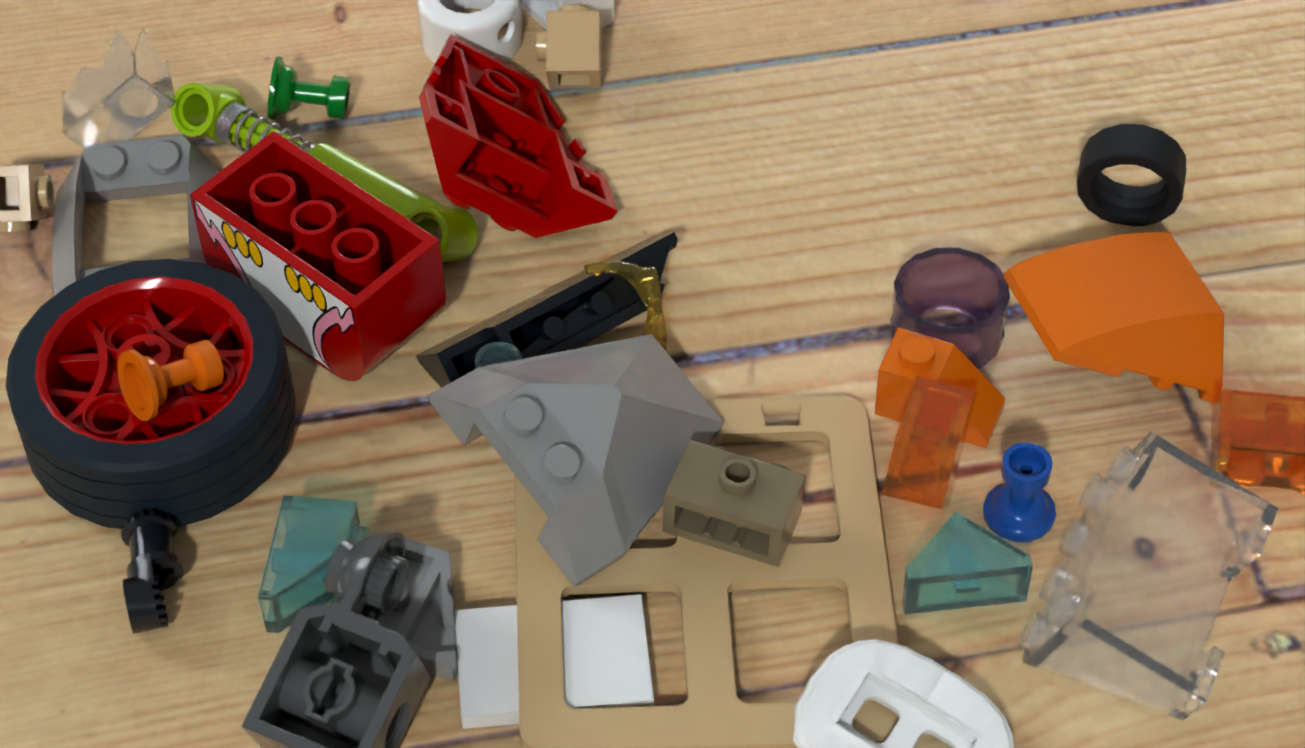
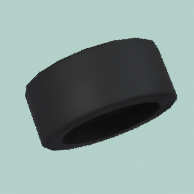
M1119 124L1104 128L1088 139L1081 153L1077 176L1078 196L1090 212L1102 220L1111 223L1142 227L1161 222L1175 213L1183 199L1186 178V155L1175 139L1156 128L1143 124ZM1120 164L1137 165L1150 169L1159 175L1162 180L1147 186H1127L1114 182L1101 171Z

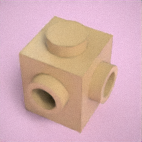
M566 5L561 7L559 11H546V30H537L536 49L537 61H546L549 89H602V28L600 11H590L588 7L582 5Z
M44 164L0 165V232L30 231V221L47 219L46 208H52L54 187L50 175H45Z

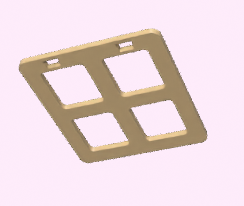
M846 396L706 400L724 422L722 428L709 443V446H718L722 443L821 441L828 447L839 539L831 543L788 544L779 567L676 536L675 544L670 547L629 548L623 558L577 587H574L538 541L548 516L514 474L519 724L522 748H797L793 742L794 707L797 702L745 703L736 694L728 595L734 590L837 587L846 595L851 643L877 639L898 644L868 416L862 403ZM799 415V425L765 426V416ZM675 593L681 602L687 700L677 706L584 709L569 707L564 700L561 601L568 595ZM867 700L853 719L852 725L856 731L872 741L883 743L896 726L898 716L879 702Z

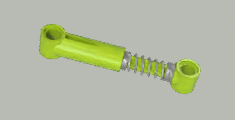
M189 83L180 87L172 98L170 109L172 121L183 135L208 137L216 142L237 147L240 152L245 153L275 131L436 238H438L437 231L438 226H440L442 231L440 243L442 262L463 260L472 253L476 246L478 238L477 224L472 215L464 208L445 206L325 142L314 144L310 140L303 143L301 135L297 134L292 137L290 129L281 130L279 123L270 124L267 117L259 118L256 111L246 107L242 94L234 86Z

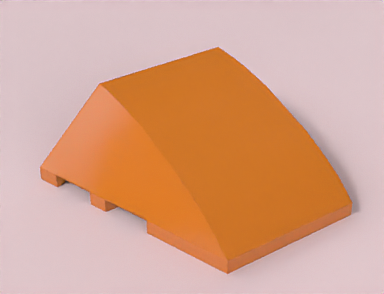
M1170 232L1115 234L1105 238L1068 245L1028 258L1009 267L1003 275V278L1053 360L1118 378L1125 369L1147 375L1155 388L1169 391L1173 384L1176 383L1198 389L1200 391V400L1217 404L1221 399L1223 392L1224 312Z

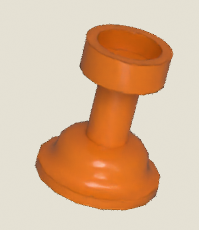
M208 340L187 345L184 348L183 359L160 366L152 357L142 356L136 350L123 351L119 356L117 365L118 380L124 399L134 416L141 421H150L156 417L158 408L167 399V389L191 382L197 390L205 391L220 386L224 377L220 355L215 346Z

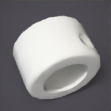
M416 0L421 43L425 55L434 63L451 34L505 63L509 62L521 48L523 39L521 0ZM466 9H484L473 13L456 12ZM509 21L506 35L498 40L499 30Z

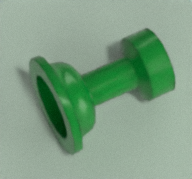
M277 56L270 80L268 118L275 120L278 114L291 111L295 102L326 106L328 117L345 119L350 94V78L334 75L329 85L298 81L296 70L286 65L283 57Z

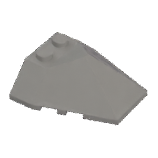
M652 334L478 367L431 393L428 399L464 446L484 435L548 516L538 541L574 587H577L623 558L650 519L655 516L664 504V494L688 441L692 440L709 445L724 424L723 420Z

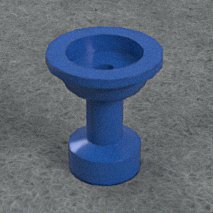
M1023 442L1009 447L1004 453L1001 473L1005 483L997 485L991 490L983 504L984 520L990 530L1003 539L1013 542H1031L1042 538L1052 529L1056 518L1055 504L1043 488L1049 482L1053 463L1050 454L1043 447L1034 443Z

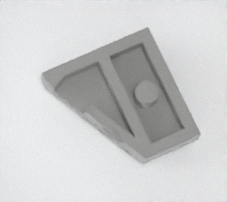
M404 538L406 544L405 559L409 562L406 586L393 611L389 615H382L378 622H380L382 627L404 636L428 673L455 681L458 675L450 552Z

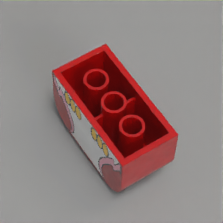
M275 131L190 194L200 244L207 265L232 273L256 289L275 312L284 340L341 379L347 381L361 379L445 307L446 290L440 240Z

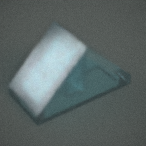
M955 512L906 568L902 599L904 615L1026 602L1033 568L1031 557L1007 541Z

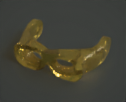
M620 261L584 265L586 275H600L607 272L618 274L636 289L648 310L642 336L652 334L664 350H666L667 335L656 268L654 266L642 267Z

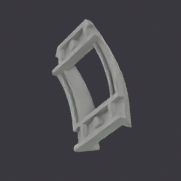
M185 135L88 144L57 191L52 242L53 296L66 286L102 269L114 267L83 269L82 242L85 203L187 193L190 258L175 260L207 264L200 244L190 194L219 173V171L192 139Z

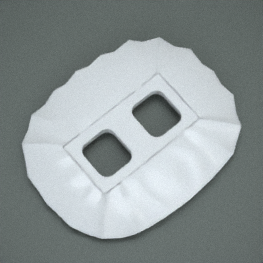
M877 639L862 640L845 645L827 656L808 680L801 697L794 707L793 742L797 748H914L919 738L924 734L933 735L952 748H1014L1013 734L1006 718L984 693L934 660L920 655L908 647ZM867 700L879 702L898 716L896 726L883 743H876L853 728L852 721Z

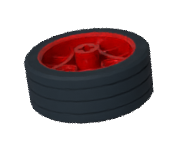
M175 259L132 261L88 275L66 286L40 306L20 331L8 358L5 387L32 473L47 495L67 511L103 527L121 529V525L124 526V522L130 520V515L134 514L139 517V511L144 510L145 515H149L150 509H155V514L160 510L163 512V516L167 513L171 514L172 518L176 521L177 528L212 518L242 502L270 477L286 454L295 428L296 398L284 337L275 312L256 289L234 274L204 263ZM208 340L215 346L220 355L224 371L223 382L220 386L199 391L189 382L167 389V399L158 408V414L153 420L141 421L134 416L124 399L118 380L117 365L119 356L123 351L136 350L142 356L152 357L161 366L183 359L184 348L189 344Z

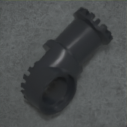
M150 509L149 515H145L144 510L139 511V517L132 514L130 515V520H126L124 526L121 525V537L125 545L129 546L131 562L127 566V578L123 579V591L133 634L168 627V620H166L168 616L167 613L164 614L166 605L162 604V600L165 599L164 595H161V591L172 587L176 581L183 577V563L179 556L174 553L172 540L177 532L176 521L169 513L163 516V512L159 510L155 514V509Z

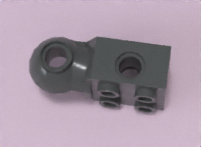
M384 531L370 535L359 542L347 538L336 548L328 564L324 583L325 590L335 594L331 603L299 609L241 726L261 748H398L431 678L404 636L382 627L380 622H378L382 615H389L396 607L408 579L409 562L405 559L406 544L403 534L397 531Z

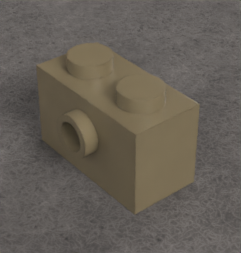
M689 440L664 494L662 531L779 567L802 512L806 475L791 471L780 464H768L732 453L724 447L709 446Z

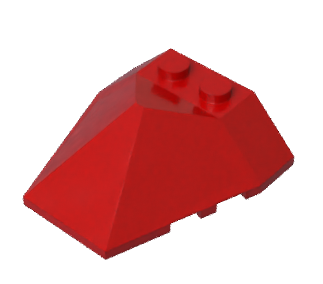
M451 34L446 40L419 95L444 195L461 208L469 209L472 206L490 215L492 220L505 230L514 232L518 229L534 238L611 220L618 210L609 183L600 171L595 170L593 172L586 168L581 160L587 152L582 143L576 139L571 144L560 129L566 120L539 80Z

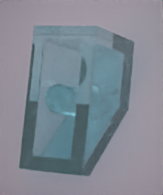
M283 495L258 595L266 632L280 633L292 625L300 608L323 605L333 599L335 594L327 592L324 586L327 567L333 553L339 544L347 538L359 542L370 536L369 528L367 526H360L356 501Z

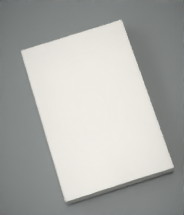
M642 595L561 601L565 703L575 709L654 706ZM517 605L454 610L462 729L519 724Z

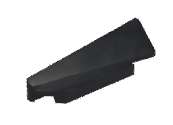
M675 232L654 236L417 354L416 358L420 365L442 388L478 367L576 349L660 303L665 286L660 283L668 252L676 248L677 236Z

